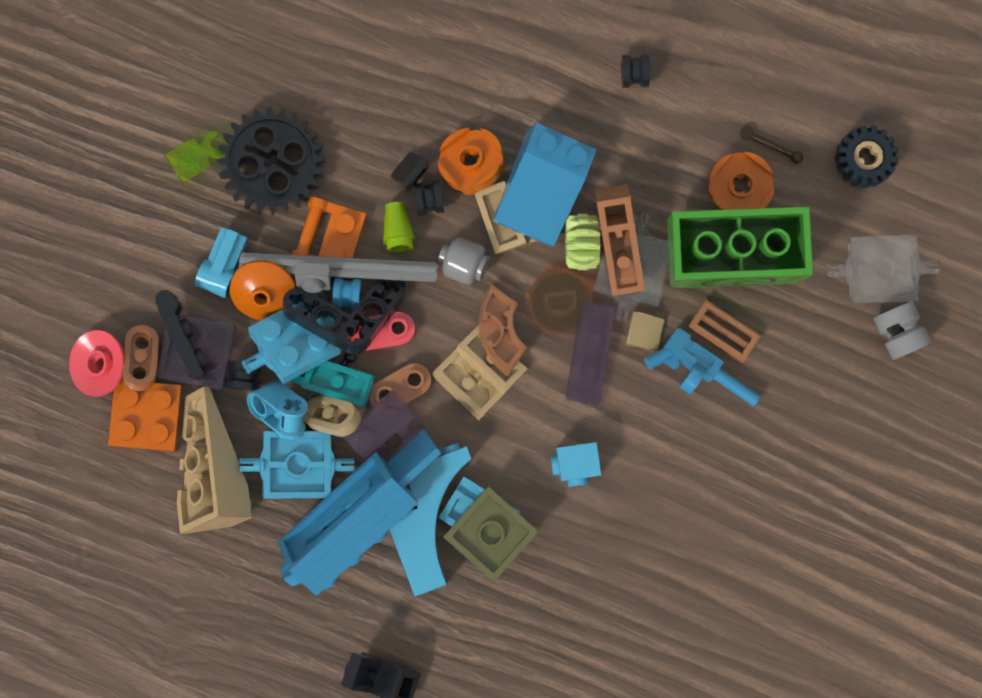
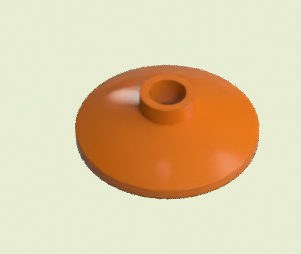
M255 260L242 265L236 270L230 282V295L234 305L243 314L256 320H263L283 309L285 293L296 288V284L291 274L281 265L267 260ZM256 294H265L267 298H260Z

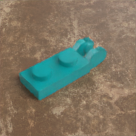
M326 361L307 371L304 378L298 376L289 382L300 385L305 390L348 401L354 406L366 409L376 377Z

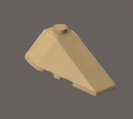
M204 386L185 396L182 437L187 441L185 459H180L179 470H185L183 490L177 491L180 534L232 527L252 518V503L249 497L247 481L243 472H239L240 464L211 389Z

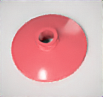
M93 330L83 334L74 344L69 358V371L75 386L85 395L92 397L105 396L114 391L123 377L122 368L125 363L123 348L118 339L109 332Z

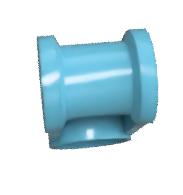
M276 379L247 395V404L251 413L275 431L279 437L287 440H296L304 435L306 427L303 422V416L308 409L307 402L289 389L286 384H282L280 380Z

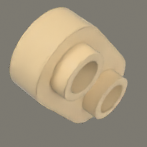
M323 395L313 397L307 402L308 409L303 416V421L312 430L338 437H344L353 433L361 421L360 412L351 402Z

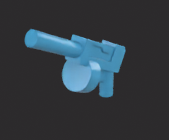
M681 328L676 329L671 334L661 350L644 358V362L650 370L663 363L673 370L679 367V363L689 369L679 385V388L689 395L696 389L702 379L708 383L714 379L753 407L761 397V395L722 370L721 366L724 361L690 340L691 335Z

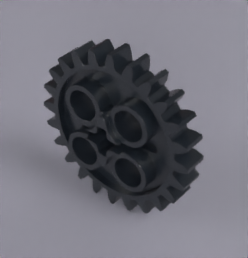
M271 107L267 108L266 116L262 117L259 111L254 109V119L252 120L244 114L241 115L243 122L241 127L233 122L231 123L234 135L223 134V139L228 143V146H218V151L226 157L217 159V165L227 168L219 173L220 179H230L224 186L225 190L231 191L236 189L233 200L236 202L244 197L246 199L245 209H249L253 203L257 204L258 214L262 213L265 206L269 207L271 215H275L277 206H281L283 211L288 213V203L291 202L297 208H300L299 197L303 196L308 200L311 197L308 187L313 189L319 188V183L313 177H323L324 171L316 167V165L325 163V157L316 155V153L323 150V145L312 143L317 138V132L314 131L307 134L309 122L305 121L300 125L296 124L298 118L296 113L290 119H286L285 109L283 108L278 116H273ZM266 132L272 135L274 139L270 145L260 146L255 141L256 136ZM245 147L253 148L267 159H270L273 155L277 156V163L280 166L294 170L298 175L292 176L276 164H272L270 168L266 167L263 157L245 151ZM290 148H297L302 152L303 157L297 162H291L285 158L284 154ZM245 161H253L257 164L258 169L252 175H245L240 172V165ZM275 176H280L286 179L287 186L283 190L276 191L270 188L269 181Z

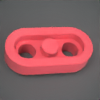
M394 312L365 351L408 344L415 335L414 321L406 313ZM381 315L369 316L367 318L378 319ZM397 322L405 326V330L401 334H395L392 331L393 325ZM359 325V331L355 336H349L351 341L355 338L360 339V331L363 327Z

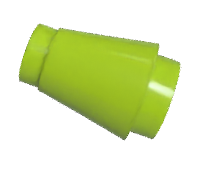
M403 202L386 204L383 244L387 246V251L402 253L413 249V242L416 238L405 209V204Z

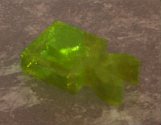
M217 131L209 132L205 136L203 143L199 146L194 138L165 154V159L182 185L211 167L207 160L208 157L218 158L223 155L210 146V141L218 136Z

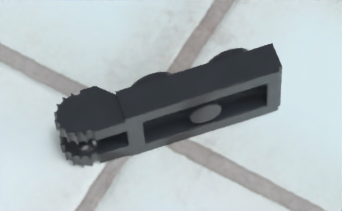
M160 290L155 296V304L158 305L159 313L190 378L199 381L208 377L209 375L205 367L209 366L208 359L202 348L196 349L191 340L195 333L187 318L181 319L180 317L183 306L178 301L179 298L175 294L173 295L172 292H169V290Z

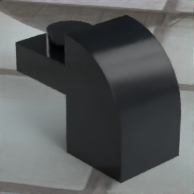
M364 652L361 654L352 653L345 667L341 686L353 691L371 693L380 698H413L421 673L376 655Z

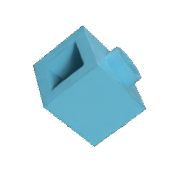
M597 442L555 448L556 455L550 456L553 476L559 475L560 481L568 482V487L588 484V477L601 476Z

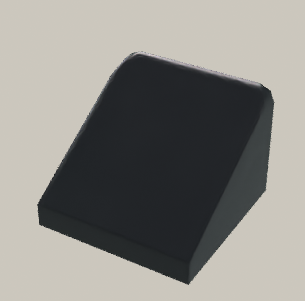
M410 152L392 172L391 178L406 191H410L414 184L429 169L428 161L424 157Z

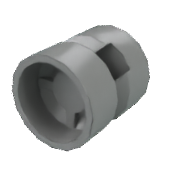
M913 300L873 318L880 335H885L888 338L885 346L892 360L932 343L926 327L918 325L920 315ZM900 326L903 327L905 331L901 332Z

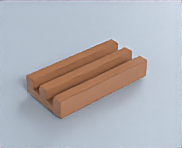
M707 299L703 302L687 327L742 364L762 336ZM707 310L750 337L751 340L747 343L704 315ZM700 321L743 348V352L740 353L699 326L698 323Z

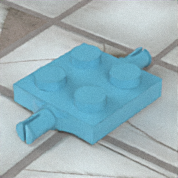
M299 302L297 305L292 304V307L295 309L299 305L304 307V303ZM282 309L248 327L249 335L257 345L258 353L243 360L242 365L248 374L266 365L276 373L282 384H285L341 354V349L285 317ZM320 316L317 322L321 326L329 327L335 323V320L331 316L325 318Z
M263 431V449L260 458H239V464H252V466H239V472L260 473L263 481L262 499L326 498L331 493V480L335 471L354 472V466H341V464H354V458H334L331 449V434L319 431H305L304 435L296 440L283 439L275 431Z

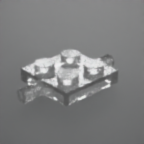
M638 211L635 226L645 291L612 296L603 247L593 293L609 296L618 301L614 319L617 322L621 321L622 311L624 310L622 323L628 324L631 305L645 304L658 307L669 262L668 241L658 239L648 233L652 216L649 212L646 213L644 224H642L645 211Z
M917 235L848 237L849 254L846 264H826V270H839L838 272H826L827 278L846 277L850 287V303L919 301L918 282L921 274L938 275L941 271V268H927L941 266L939 260L920 261L917 253Z

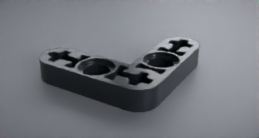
M378 279L351 315L313 293L306 292L302 288H294L286 292L283 297V313L290 321L349 354H360L369 347L403 302L405 282L401 280ZM391 287L395 288L396 292L391 291L386 297V301L384 302L382 300L384 297V291L390 290ZM299 302L304 303V307L300 305L296 309L292 307V303L296 305ZM375 308L382 315L378 319H369L363 312L366 309ZM328 315L334 318L335 323L332 326L324 327L317 322V319L320 316ZM359 325L363 327L360 339L349 340V336L353 337L359 331Z

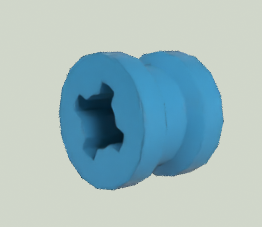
M335 277L332 305L339 309L350 307L354 311L362 300V278L346 281L342 277Z

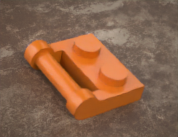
M311 196L307 204L310 209L297 249L293 250L291 255L313 256L309 252L321 214L324 212L330 214L331 217L318 256L354 258L367 214Z

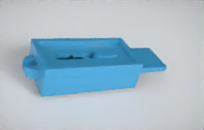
M424 429L389 462H386L375 452L277 542L285 560L280 572L282 573V579L286 583L296 586L302 582L317 596L323 590L333 586L343 571L357 564L362 558L363 553L374 543L382 541L386 537L388 530L399 520H404L411 514L413 507L418 503L407 485L442 454L431 436Z

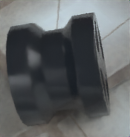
M642 54L639 58H631L629 55L621 56L622 88H629L633 84H639L642 88L649 87L650 60L648 54Z
M440 180L433 181L431 185L425 186L421 183H415L414 191L418 216H423L428 211L444 213Z
M228 361L227 368L230 370V378L226 380L225 388L254 391L259 388V383L256 379L257 374L261 371V367L248 374L241 361Z

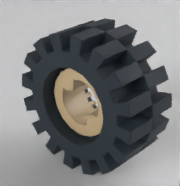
M866 125L860 126L858 129L852 130L841 140L836 149L838 153L835 156V162H838L836 169L838 173H843L842 179L845 182L850 180L852 182L851 185L854 187L861 185V188L875 187L893 174L896 169L894 167L899 161V157H896L899 149L898 146L894 147L893 145L895 142L893 136L890 138L886 136L888 131L885 129L879 131L877 130L878 126L872 125L870 128H866ZM863 148H868L870 154L875 156L874 164L865 165L864 159L859 158V151Z

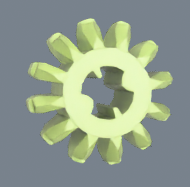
M570 215L566 220L565 259L570 269L588 270L596 268L600 262L601 233L599 219L596 215Z

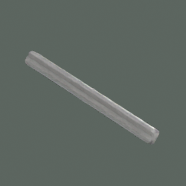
M242 253L239 258V267L251 261L267 260L281 265L291 275H295L296 262L330 264L331 277L435 282L438 277V265L435 262Z

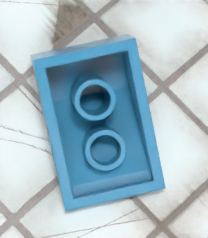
M536 122L525 134L492 221L553 247L584 184L597 149Z

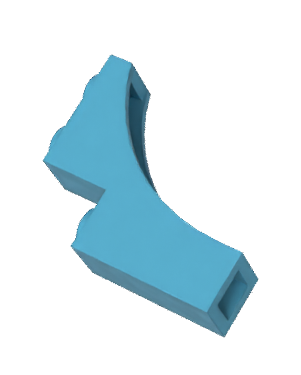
M458 443L440 449L441 456L437 457L409 483L411 492L418 503L417 509L413 510L407 518L399 520L390 528L415 597L447 585L437 552L436 523L439 507L449 484L462 467L472 460L467 446L460 449Z

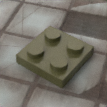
M488 486L443 537L492 582H495L539 531Z

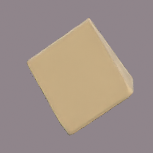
M633 311L625 345L657 352L665 319Z

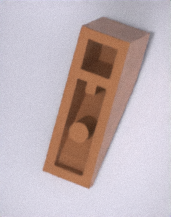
M628 184L596 189L595 196L612 296L645 291Z

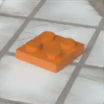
M121 380L113 391L108 446L177 452L183 386L154 383L147 390L135 391L128 388L123 380Z

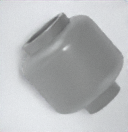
M457 237L451 242L450 246L447 244L443 245L438 263L443 264L442 272L446 278L466 285H472L476 280L481 281L483 279L490 257L486 255L484 246Z

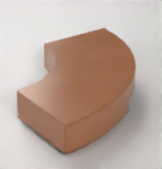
M491 284L483 298L479 311V333L483 347L491 361L502 373L508 376L527 350V346L518 338L514 328V313L519 303Z

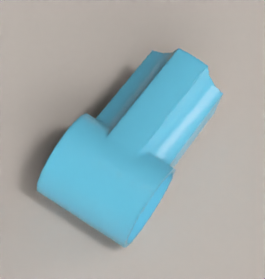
M221 227L208 259L202 262L194 283L195 287L226 299L230 294V282L236 272L240 255L244 252L249 239L235 231Z

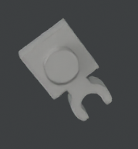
M296 262L295 280L297 288H302L306 292L319 295L321 299L326 301L328 291L331 289L330 264Z

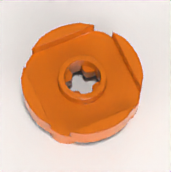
M470 128L457 130L444 140L440 148L441 154L438 168L442 177L449 186L455 190L462 191L465 195H473L491 186L499 178L500 174L504 172L506 167L504 152L500 142L494 134L480 128L481 131L470 130ZM470 154L472 157L479 155L477 163L469 166L465 165V157Z
M751 152L732 153L724 156L716 163L709 175L707 192L712 203L718 210L766 208L772 200L775 188L771 167L763 158ZM744 177L748 180L746 186L750 190L747 193L744 191L738 193L734 190L735 184L733 179L741 180Z

